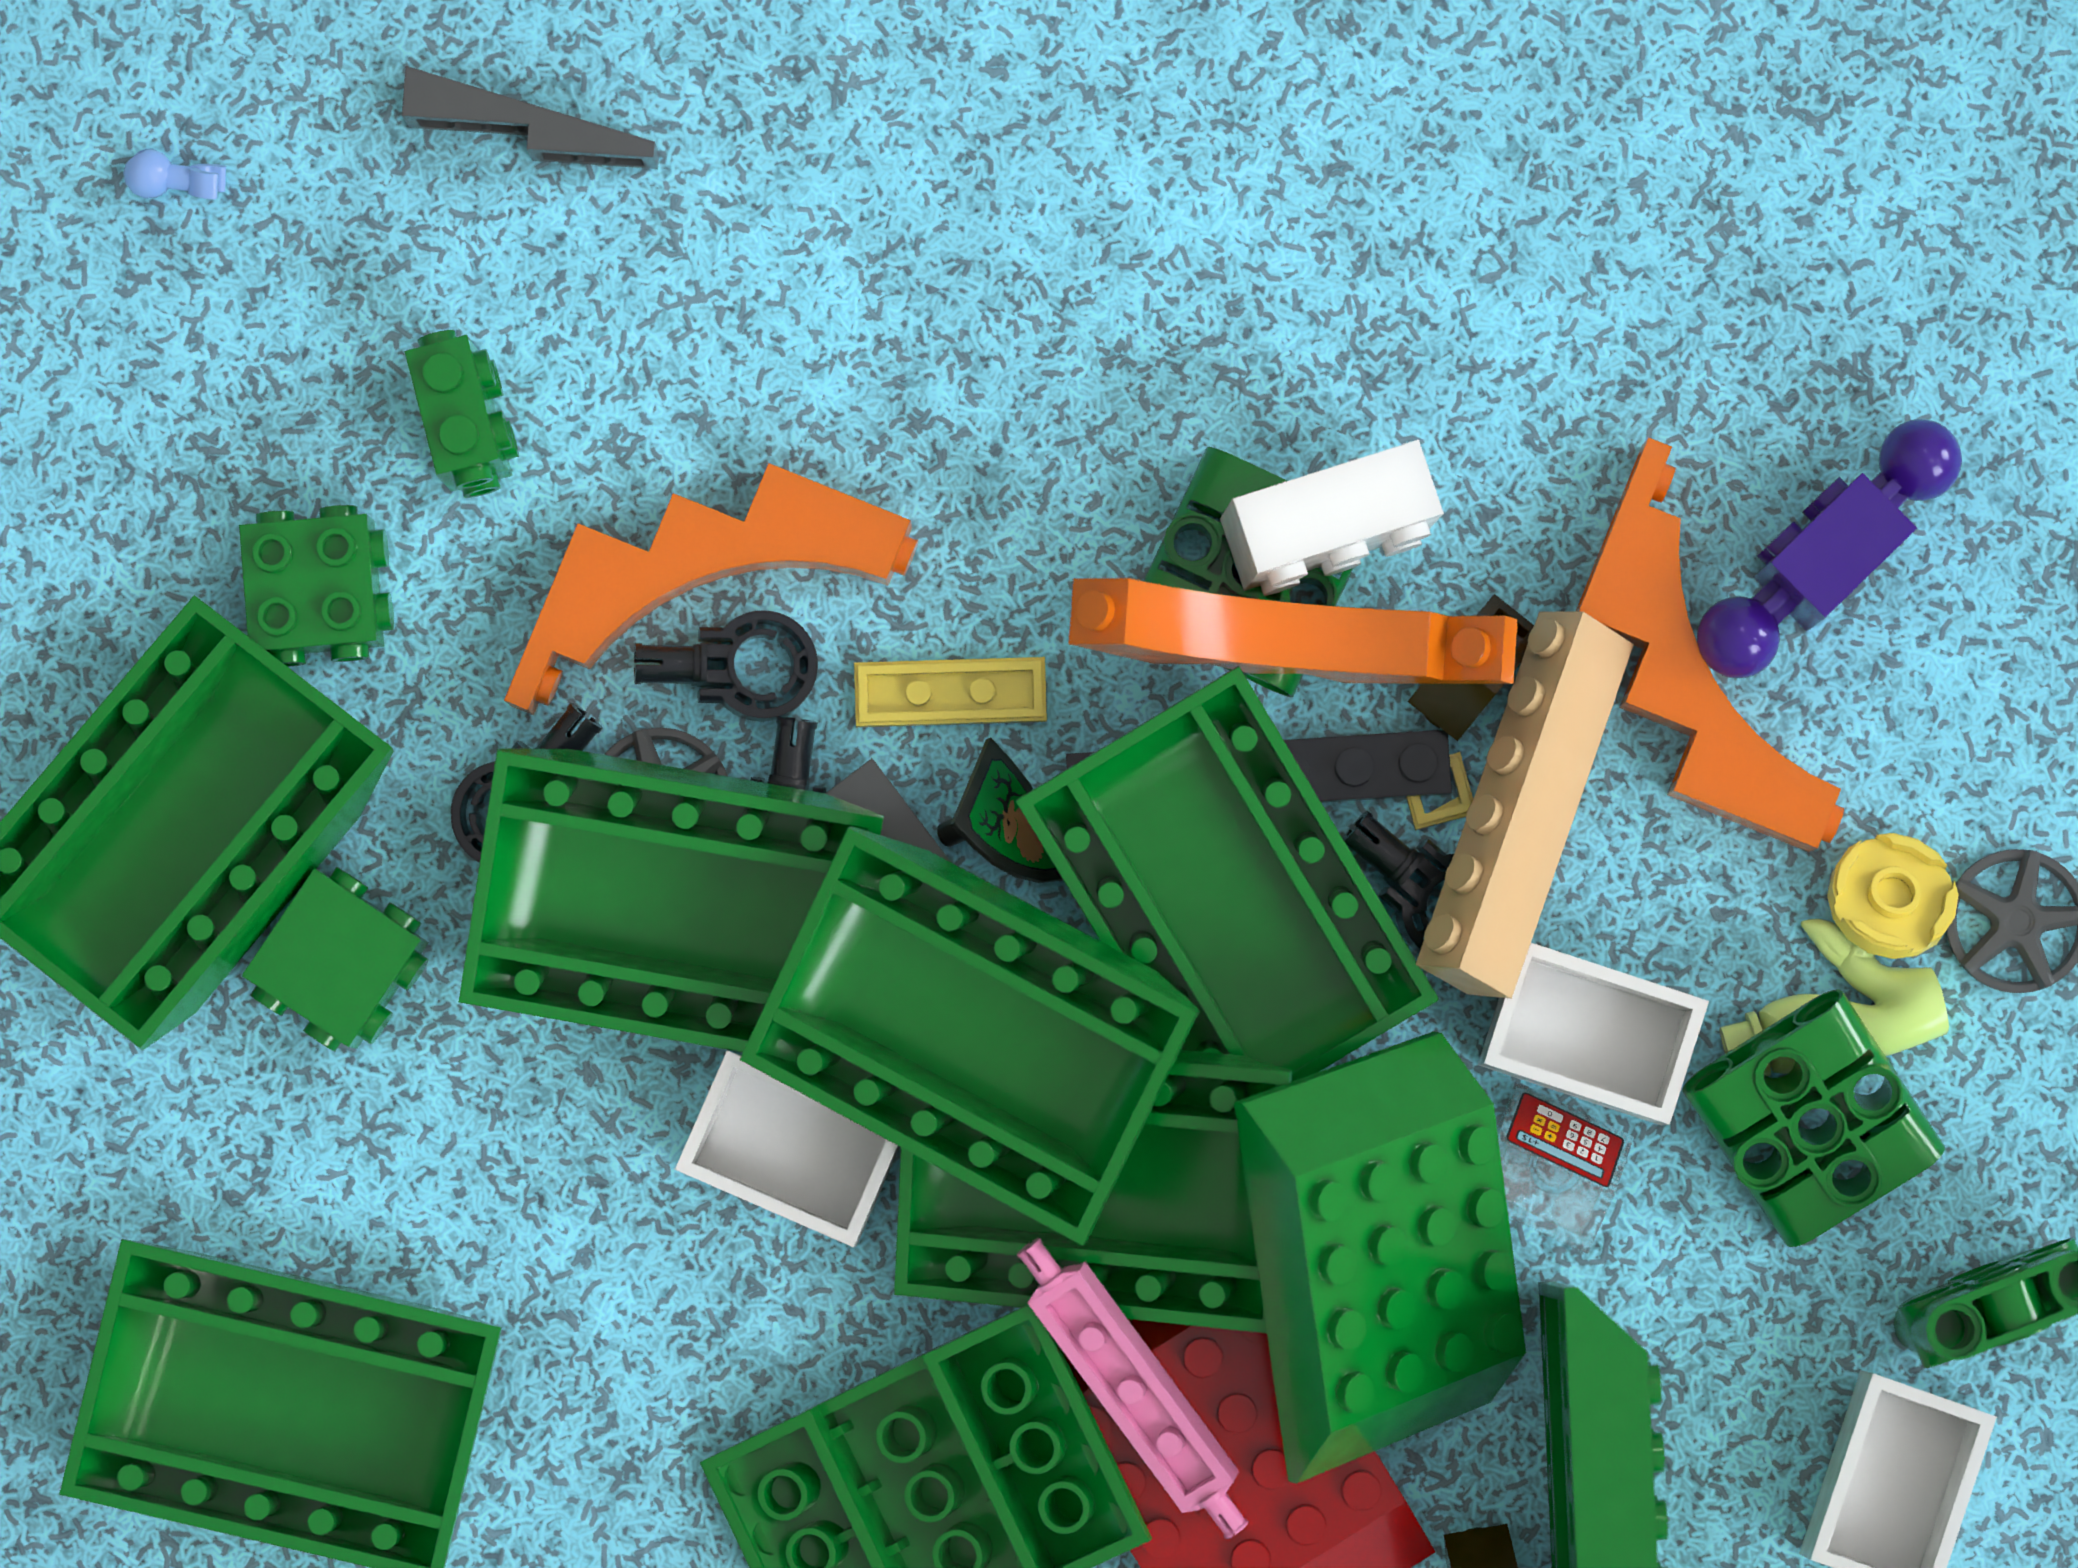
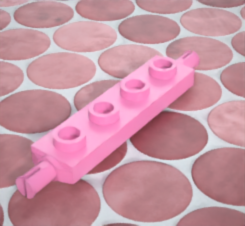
M1040 1238L1027 1244L1017 1253V1256L1021 1258L1040 1284L1028 1301L1034 1313L1180 1511L1185 1513L1205 1508L1226 1539L1231 1538L1234 1533L1235 1535L1246 1527L1248 1520L1243 1517L1226 1494L1238 1475L1239 1470L1087 1263L1084 1261L1081 1264L1066 1266L1061 1269L1042 1244Z

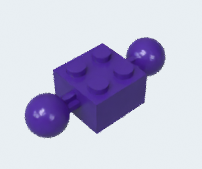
M1928 419L1906 421L1895 427L1883 441L1879 453L1880 473L1872 481L1864 473H1861L1849 485L1840 477L1829 485L1802 511L1810 520L1803 529L1793 521L1757 555L1765 566L1753 578L1762 588L1752 598L1742 596L1729 597L1718 601L1705 612L1699 623L1697 644L1706 664L1712 670L1725 677L1747 678L1754 676L1768 667L1774 659L1780 642L1778 625L1789 614L1806 631L1825 619L1917 529L1898 508L1907 499L1926 501L1937 498L1953 486L1961 470L1962 454L1958 441L1951 431L1942 424Z

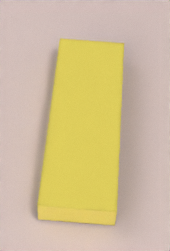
M1045 657L854 663L856 728L1047 722Z

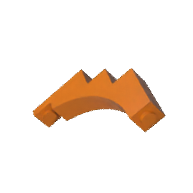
M1648 437L1641 446L1576 611L1585 612L1633 643L1634 646L1642 649L1619 708L1690 736L1668 790V796L1807 852L1818 849L1821 840L1831 843L1840 825L1844 808L1835 804L1841 788L1811 775L1776 751L1741 717L1716 683L1699 651L1686 609L1681 584L1679 558L1681 518L1649 506L1651 499L1662 503L1673 479L1676 467L1666 464L1672 446Z
M768 463L745 521L673 493L649 552L578 523L504 701L512 707L534 715L539 703L547 706L550 705L558 689L563 673L562 670L554 667L558 657L590 670L610 645L637 621L662 604L685 592L724 577L768 569H824L856 575L889 586L894 572L905 576L915 554L918 540L909 537L912 530L911 520Z
M1131 578L1073 579L1069 644L1152 664H1211L1228 669H1234L1239 666L1242 672L1249 674H1308L1341 683L1513 684L1517 619L1508 616H1446L1431 611L1368 609L1290 603L1186 590Z

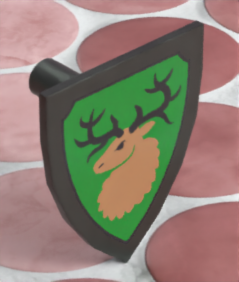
M991 737L986 739L954 817L938 825L937 834L940 841L945 846L951 847L965 840L989 863L1015 878L1036 883L1063 880L1016 803V799L1033 790L1030 782Z

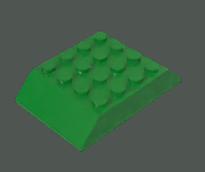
M194 595L0 821V939L143 1051L199 1010L302 887L313 869L318 868L359 819L394 750L381 738Z
M1239 666L1016 799V803L1099 940L1156 970L1200 1010L1181 1050L1245 1056L1292 1070V1081L1320 1072L1440 1000L1421 968L1415 965L1416 960Z
M499 748L496 753L459 1003L743 1052L847 829L855 827L881 835L884 816L825 793L573 749Z
M849 827L741 1055L740 1061L1083 1246L1088 1241L1200 1010L1156 970L926 849L859 828Z
M1432 1031L1234 1102L1288 1481L1297 1484L1491 1403L1526 1354L1494 1103L1443 1034Z
M1180 1050L1088 1241L1083 1246L901 1148L894 1295L1021 1308L1028 1305V1301L1040 1284L1021 1258L1017 1256V1253L1027 1244L1032 1243L1033 1240L1040 1238L1042 1244L1061 1269L1066 1266L1081 1264L1085 1261L1127 1319L1267 1333L1234 1102L1291 1082L1292 1070L1241 1055Z
M121 1239L59 1495L370 1568H445L502 1327L439 1308L220 1257Z
M1552 1281L1538 1282L1551 1568H1668L1661 1567L1657 1557V1540H1667L1668 1537L1667 1507L1665 1499L1658 1500L1657 1495L1654 1493V1473L1664 1472L1665 1467L1664 1441L1662 1432H1654V1429L1651 1428L1650 1405L1661 1404L1662 1389L1659 1365L1648 1362V1352L1578 1287Z

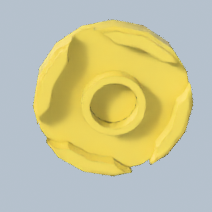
M1895 833L1876 835L1875 839H1868L1862 843L1859 841L1850 846L1831 873L1827 894L1832 918L1845 937L1867 953L1890 959L1918 956L1937 945L1955 918L1959 896L1955 880L1952 884L1951 877L1945 870L1947 864L1939 853L1916 838Z

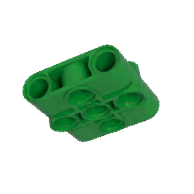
M1207 447L1172 522L1166 530V534L1145 576L1144 582L1227 596L1290 602V592L1294 587L1266 596L1263 595L1261 586L1244 591L1243 586L1237 583L1232 575V566L1235 562L1222 523L1188 509L1190 505L1220 520V517L1233 498L1287 482V480L1225 451ZM1185 530H1197L1207 537L1210 551L1205 557L1200 560L1190 561L1178 555L1174 547V540L1178 534ZM1162 565L1186 578H1189L1201 585L1208 587L1209 590L1207 591L1195 584H1192L1180 577H1177L1159 568ZM1315 568L1307 571L1308 575L1299 578L1300 584L1308 583L1315 585L1324 595L1325 606H1336L1354 568L1337 573V575H1340V579L1332 575L1324 576L1323 570ZM1243 672L1248 680L1290 698L1294 696L1304 675L1249 674Z
M1839 989L1825 992L1810 1000L1699 1070L1683 1086L1684 1095L1734 1167L1738 1179L1748 1188L1788 1247L1803 1245L1820 1236L1928 1169L1945 1151V1145L1894 1070L1890 1060L1884 1055L1843 991ZM1789 1057L1795 1060L1793 1069L1783 1077L1771 1078L1764 1075L1767 1064L1773 1059ZM1869 1074L1884 1076V1081L1876 1092L1869 1095H1860L1854 1092L1856 1083L1863 1076ZM1824 1109L1829 1111L1827 1120L1817 1128L1805 1129L1798 1126L1801 1117L1809 1110ZM1768 1143L1774 1146L1771 1156L1765 1161L1750 1163L1743 1159L1746 1151L1755 1144ZM1857 1160L1863 1163L1860 1172L1853 1178L1839 1180L1833 1177L1836 1167L1842 1162Z
M2074 1237L2042 1248L2028 1250L2006 1260L1985 1264L1951 1278L1946 1284L1909 1298L1899 1306L1895 1314L1894 1329L1897 1338L1906 1348L1918 1353L1923 1368H1930L1951 1360L1966 1359L1994 1347L2025 1339L2048 1329L2054 1323L2077 1315L2078 1246Z

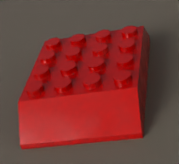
M1128 1319L1239 1470L1238 1475L1226 1494L1243 1517L1248 1520V1524L1236 1535L1234 1533L1228 1539L1224 1537V1534L1205 1508L1185 1513L1180 1511L1063 1352L1152 1536L1149 1542L1130 1550L1140 1568H1411L1435 1553L1433 1546L1376 1451L1297 1484L1288 1481L1267 1333Z

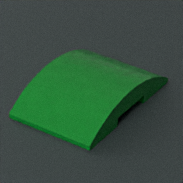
M1029 1304L891 1368L700 1462L749 1568H1092L1152 1539L1060 1346Z

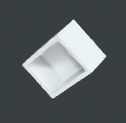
M1418 439L1233 498L1220 517L1244 591L1261 586L1263 595L1266 596L1299 585V578L1308 575L1307 571L1322 567L1324 576L1354 568L1361 564L1360 559L1369 555V551L1380 547L1383 548L1385 557L1422 545L1421 539L1431 535L1429 529L1444 513Z
M1531 943L1512 999L1499 998L1478 1065L1658 1125H1670L1709 1001Z
M727 1050L675 1170L851 1247H856L900 1147L740 1061V1055Z
M1860 1370L1799 1554L1832 1568H1947L1997 1416L1880 1375Z

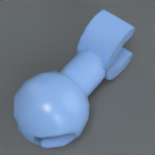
M154 149L139 151L126 162L123 171L127 187L133 194L143 198H157L165 194L168 189L188 191V194L204 199H217V192H225L226 166L218 164H194L191 166L171 164L163 153Z

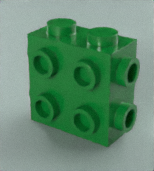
M455 330L438 331L420 337L418 339V348L404 352L436 475L451 492L462 489L464 498L478 497L495 492L501 488L499 479L513 476L509 459L519 457L518 446L510 420L506 421L502 410L497 412L495 410L493 399L503 396V389L494 359L490 360L487 349L478 351L468 335L456 337Z
M355 505L322 507L319 509L320 518L295 520L293 511L262 512L256 514L255 524L239 525L247 636L287 667L306 664L305 654L330 652L331 661L333 662L369 659V648L384 647L383 631L394 629L390 592L380 593L378 568L389 566L385 529L375 530V521L367 514H358V508Z
M336 867L329 876L314 868L242 976L256 985L250 994L251 997L280 1016H283L289 1007L307 1019L309 1022L303 1031L325 1047L335 1052L339 1045L343 1043L349 1048L358 1049L363 1040L373 1044L388 1024L393 1013L385 1007L399 986L408 991L422 974L429 961L428 958L422 955V952L429 942L416 934L422 923L396 905L389 902L384 911H381L362 897L368 890V887L350 874Z

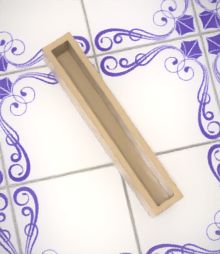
M1583 611L1538 613L1535 625L1529 634L1528 645L1514 685L1509 691L1507 705L1494 742L1488 751L1487 762L1473 802L1467 811L1466 822L1452 862L1447 868L1445 881L1432 919L1426 928L1424 941L1415 964L1467 995L1512 999L1634 646L1633 643Z

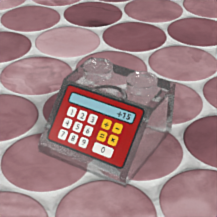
M1517 1082L1497 1125L1509 1220L1579 1253L1588 1254L1615 1196L1634 1136Z

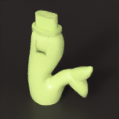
M1808 919L1801 922V927L1824 957L1838 968L1843 978L1858 992L1874 1001V1005L1849 1002L1885 1056L1921 1045L1948 1033L1949 1022L1943 993L1937 976L1931 967L1900 968L1885 966L1875 958L1874 954L1867 953L1849 941L1837 924L1822 919ZM1797 994L1780 998L1764 1006L1758 1012L1759 1019L1755 1011L1745 1013V1021L1720 1027L1719 1031L1724 1053H1728L1816 998L1819 994ZM1789 1057L1773 1059L1767 1064L1764 1075L1770 1076L1771 1068L1773 1073L1788 1074L1793 1069L1795 1060Z

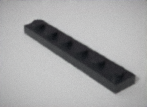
M1444 730L1284 740L1321 803L1452 794L1448 734ZM1094 752L1066 754V769Z

